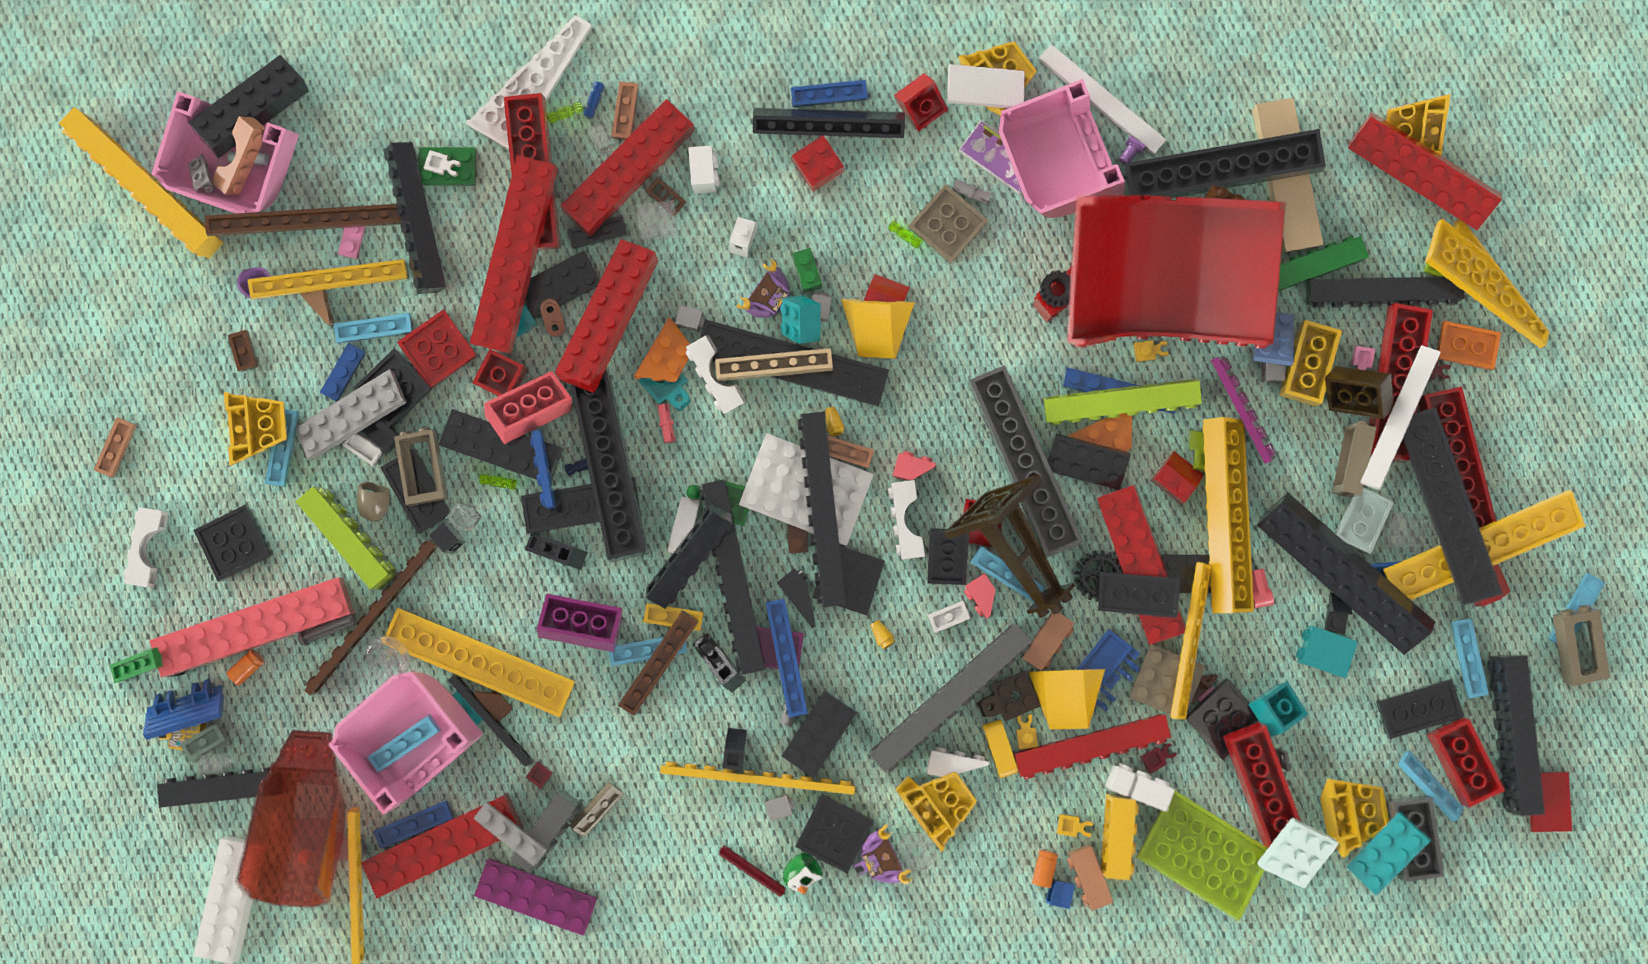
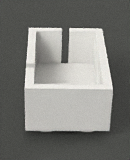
M1121 763L1118 766L1112 765L1105 787L1125 796H1131L1135 800L1166 812L1175 790L1169 787L1171 783L1155 777V780H1151V775L1139 770L1134 773L1133 768Z

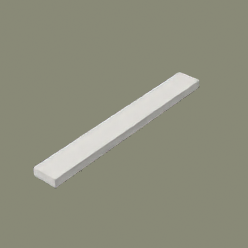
M1052 44L1039 57L1038 60L1066 84L1069 85L1083 79L1090 95V104L1129 136L1146 146L1145 149L1152 155L1165 143L1166 139Z
M1421 345L1361 479V484L1377 490L1381 489L1439 358L1440 351Z

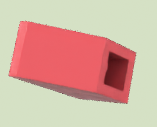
M903 451V454H898L892 477L906 481L914 480L934 469L936 463L932 462L933 459L922 456L919 459L914 457L913 453Z
M983 573L964 586L966 588L964 593L969 601L973 599L977 606L974 608L979 616L988 618L991 615L996 589L986 574Z

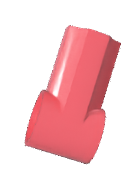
M1264 568L1253 570L1254 609L1274 605L1271 589L1268 588Z

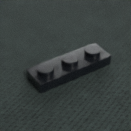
M622 215L607 219L590 237L580 227L567 229L572 249L628 235Z

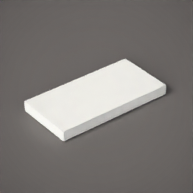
M950 64L948 67L947 103L1010 108L1024 102V71Z

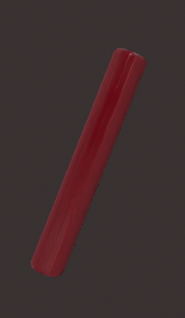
M722 846L718 853L721 857L777 896H783L786 887L727 846Z

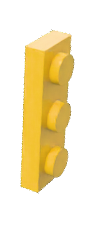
M646 603L643 622L671 627L683 610L699 620L694 630L701 631L704 612L668 606L664 609L659 605Z

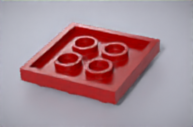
M444 309L397 342L417 372L432 388L477 357L475 351Z

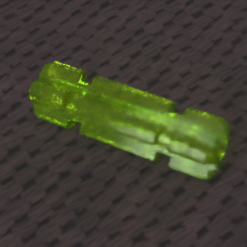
M580 101L572 103V106L567 105L557 109L556 112L547 113L549 123L553 124L558 119L563 120L573 116L574 113L583 112Z
M896 221L890 223L888 229L891 232H896L897 236L907 243L910 242L914 248L920 247L922 239L917 236L915 237V234L903 226L900 227V224Z
M481 474L479 484H489V486L507 487V489L515 490L517 480H507V478L489 477V475Z

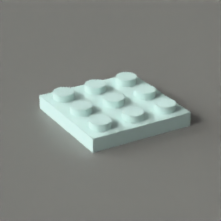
M1292 818L1259 860L1258 865L1262 869L1305 888L1339 843L1335 838Z

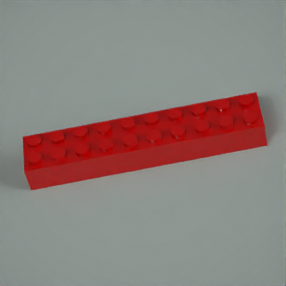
M519 155L516 157L470 344L512 354L558 168L554 164Z

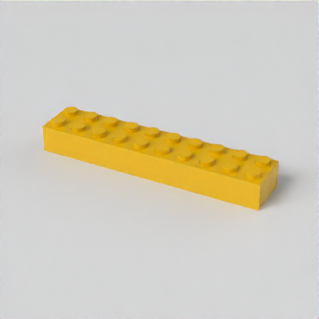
M74 107L59 122L64 128L62 132L70 139H74L76 141L75 144L80 149L89 153V157L94 162L103 166V170L108 175L117 179L116 182L122 188L127 189L131 193L130 195L136 201L141 202L150 214H154L158 218L157 221L164 227H168L172 231L171 234L178 240H182L185 243L184 246L192 253L197 254L199 257L203 255L209 259L224 243L218 236H207L205 224L91 117Z
M1236 418L1203 419L1205 489L1207 492L1206 509L1208 511L1207 529L1209 531L1208 548L1210 552L1209 565L1212 566L1210 580L1212 613L1254 612L1245 425L1242 419Z

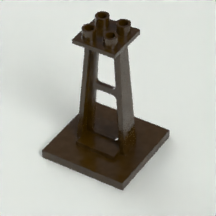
M1038 474L985 492L944 534L947 539L980 529L1034 601L1026 612L1028 614L1036 612L1041 618L1049 613L1048 609L1053 614L1062 611L1063 607L1060 602L1067 603L1072 600L1073 596L1070 591L1074 588L1075 584L1060 585L1019 506L1043 481ZM1006 518L1009 519L1025 546V551L1019 557L996 525L1003 522ZM1029 555L1048 586V589L1043 593L1023 566V562Z

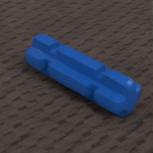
M598 81L594 83L593 90L586 104L587 107H585L583 112L584 116L588 118L594 117L595 109H597L602 96L601 93H603L605 88L603 83Z

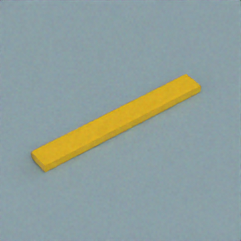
M405 259L247 280L252 300L408 279Z
M1197 562L1171 712V718L1185 719L1187 715L1212 567L1204 563Z
M352 807L347 812L352 964H361L364 960L360 808Z

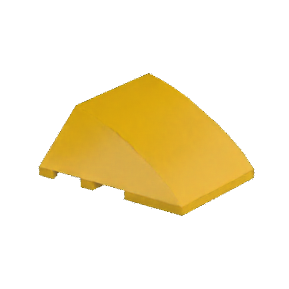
M1015 41L994 46L992 49L979 50L973 54H963L958 57L960 64L964 66L1024 71V88L1037 72ZM986 106L988 110L1000 116L1001 111L1008 109Z
M1451 94L1388 109L1386 121L1442 156Z
M841 299L858 357L896 359L915 302Z
M224 392L230 436V447H228L230 466L287 440L284 402Z
M1106 669L1028 671L1049 729H1089Z
M957 772L949 773L899 794L910 813L941 852L945 849L944 845L949 838L954 836L957 826L961 821L965 820L977 802Z
M1327 779L1320 796L1327 835L1338 841L1339 844L1336 849L1342 857H1346L1353 849L1361 847L1362 843L1370 838H1374L1389 823L1383 787Z

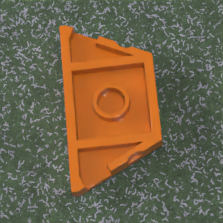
M671 318L667 319L635 373V379L652 378L654 381L676 382L689 360L686 354V346L690 345V343Z
M1122 413L1119 414V417H1107L1068 436L1127 451L1132 448V416Z

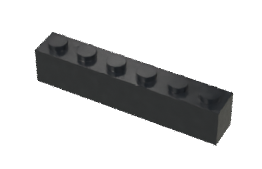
M713 503L709 505L647 586L646 598L664 609L669 604L674 603L677 593L686 587L688 579L691 575L694 576L697 573L701 562H705L708 559L711 549L717 547L722 535L731 529V514Z
M273 767L260 768L261 772L247 769L241 770V774L234 775V771L222 772V776L215 777V773L204 774L203 778L196 779V775L185 776L182 781H176V778L164 779V783L157 784L158 806L162 808L277 795L281 793L279 770H273Z

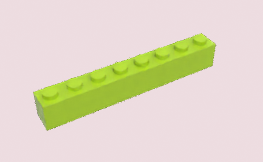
M1197 378L1043 397L1046 423L1050 422V425L1061 424L1064 420H1069L1070 423L1080 422L1081 418L1098 420L1100 416L1108 415V418L1119 417V414L1122 413L1132 416L1138 415L1139 411L1156 413L1158 409L1166 408V411L1177 410V407L1185 406V408L1189 409L1196 408L1197 404H1202L1200 381Z

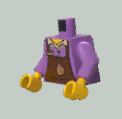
M768 258L771 261L770 267L763 263V267L770 272H766L748 299L740 297L744 301L743 306L736 305L737 308L745 309V311L758 318L776 317L781 310L782 298L790 297V286L785 275L777 267L776 262Z
M885 824L880 830L868 836L862 846L863 851H861L864 861L855 864L854 868L858 876L869 871L872 879H876L878 882H902L907 884L913 880V878L908 879L906 877V874L911 871L907 869L902 872L903 868L889 840L893 832H885V829L888 827Z

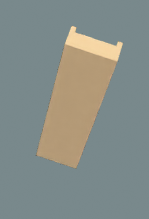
M1294 98L1256 104L1252 110L1258 139L1300 132ZM1309 174L1267 181L1270 201L1286 202L1281 254L1319 248L1324 245Z

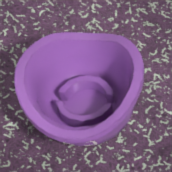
M262 267L246 269L239 274L237 286L244 296L250 298L247 279L269 277L270 274Z

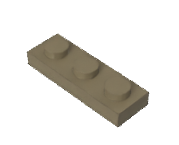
M608 782L569 826L573 831L586 837L624 793L618 787Z

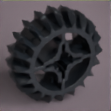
M1096 550L1092 552L1093 557L1086 553L1087 561L1084 558H1080L1079 560L1083 565H1075L1076 568L1080 569V572H1073L1074 575H1079V579H1074V583H1081L1076 589H1084L1081 593L1082 596L1089 593L1088 600L1095 596V602L1099 601L1100 581H1098L1096 576L1091 575L1098 574L1100 571L1106 572L1104 561L1113 568L1114 573H1123V570H1119V567H1121L1120 563H1115L1118 557L1115 556L1111 560L1112 553L1108 552L1105 557L1104 550L1100 551L1099 556ZM1098 560L1096 570L1086 572L1088 565ZM1085 577L1094 581L1095 591L1087 585Z

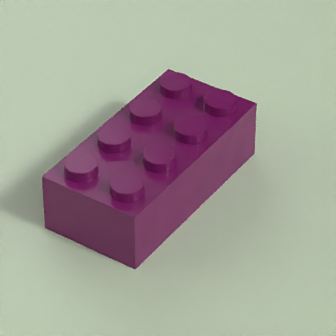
M546 594L536 628L538 638L614 652L623 620V610L619 607Z

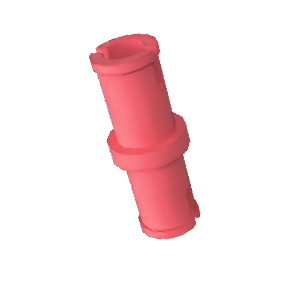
M660 404L657 408L660 417L659 427L662 428L664 443H673L676 439L673 430L674 420L671 419L669 404Z

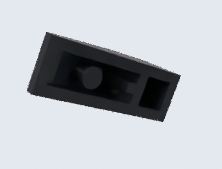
M536 533L530 534L525 548L526 551L582 570L588 553Z
M794 568L780 579L777 584L809 625L814 628L816 625L808 586L804 581L807 577L801 569L796 571Z
M706 633L693 644L721 685L731 693L746 681L741 672L737 671L735 664L709 633Z

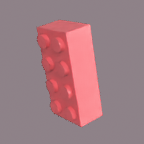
M550 371L484 403L485 416L500 439L506 444L571 412L572 398L553 371Z

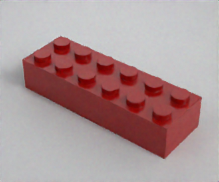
M1258 722L1224 735L1223 738L1262 844L1269 849L1292 818L1300 822L1301 820L1268 729L1265 725Z

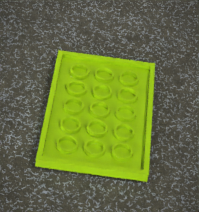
M1174 790L1167 812L1159 811L1136 858L1230 917L1240 921L1265 869L1258 865V862L1268 848Z

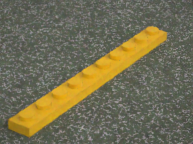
M666 761V764H662L660 768L661 774L854 794L855 785H852L849 780H840V783H834L830 778H820V781H815L811 776H801V779L793 778L792 774H782V777L774 776L773 772L763 771L762 775L755 774L754 770L743 769V773L730 769H724V771L716 770V766L705 765L704 768H697V764L685 763V766H677L678 762Z

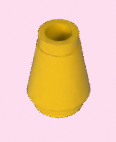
M836 407L826 408V430L829 436L843 434L845 426Z
M880 620L870 625L878 647L881 646L884 650L896 642L895 636Z

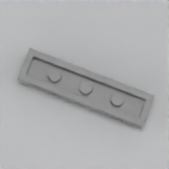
M488 802L484 803L474 817L477 822L532 866H536L547 851L543 845Z

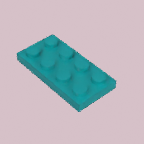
M1398 812L1346 867L1377 896L1431 839L1403 813Z

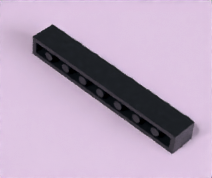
M754 108L753 134L904 138L905 112Z
M413 142L390 143L385 148L384 158L388 162V175L393 184V196L396 197L397 214L400 215L401 231L405 237V249L410 259L409 267L414 276L413 284L418 294L438 293L446 288L414 145Z
M1445 277L1310 279L1306 282V305H1312L1315 309L1324 308V305H1331L1332 308H1342L1343 305H1351V308L1362 307V304H1370V307H1380L1382 304H1389L1390 306L1394 303H1408L1409 306H1419L1420 303H1427V306H1437L1439 303L1446 302L1447 306L1458 305V302L1465 299L1464 291Z

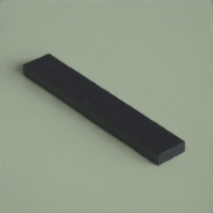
M458 675L450 677L448 681L523 766L526 767L533 762L531 756L507 729L489 713L466 683Z

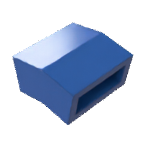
M1053 879L1051 888H1048L1046 903L1070 909L1075 888L1074 883Z

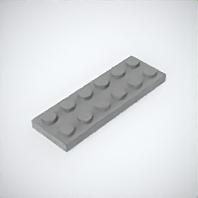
M387 370L295 427L307 459L314 460L407 403L392 370Z

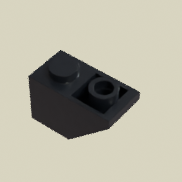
M728 728L722 769L742 771L747 730Z

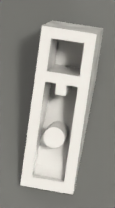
M681 497L667 552L673 553L695 525L700 500Z

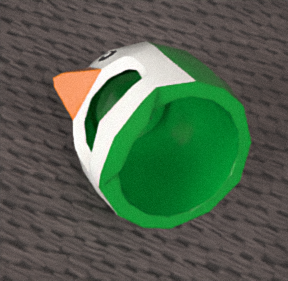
M806 852L794 856L788 862L783 872L785 885L801 894H806L811 884L823 878V871L820 865Z

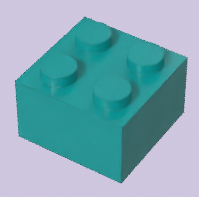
M803 295L782 298L780 308L782 313V335L799 344L820 341L821 303Z
M1288 681L1270 688L1249 703L1259 722L1267 727L1270 738L1284 733L1309 715Z

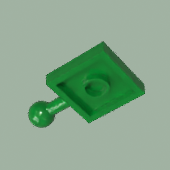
M726 481L734 522L737 525L745 526L749 509L739 505L745 486ZM697 485L689 486L686 491L688 498L691 500L701 498L699 492L701 488Z

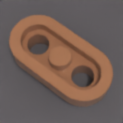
M545 299L541 303L540 310L546 331L551 336H560L565 330L560 306L555 299ZM548 306H552L554 310L552 312H548L546 308ZM553 324L559 326L557 330H553L551 327Z

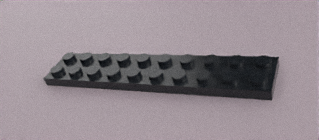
M705 320L700 337L701 339L709 334L718 351L713 357V362H715V359L816 350L710 320ZM831 354L833 371L771 377L879 407L889 369Z
M1436 407L1415 413L1404 434L1403 442L1461 605L1464 606L1501 595L1503 593Z

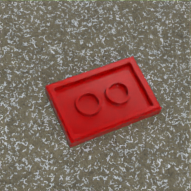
M1540 772L1545 814L1530 815L1531 832L1572 831L1569 772Z

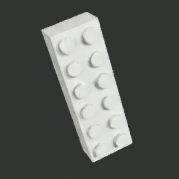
M232 836L220 839L193 956L233 964L240 960L266 846L265 843Z

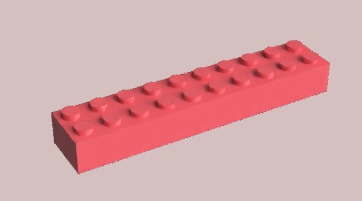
M337 577L149 641L151 648L158 647L159 653L162 656L163 666L158 668L160 677H170L298 634L302 631L325 625L347 615H354L355 613L344 579Z

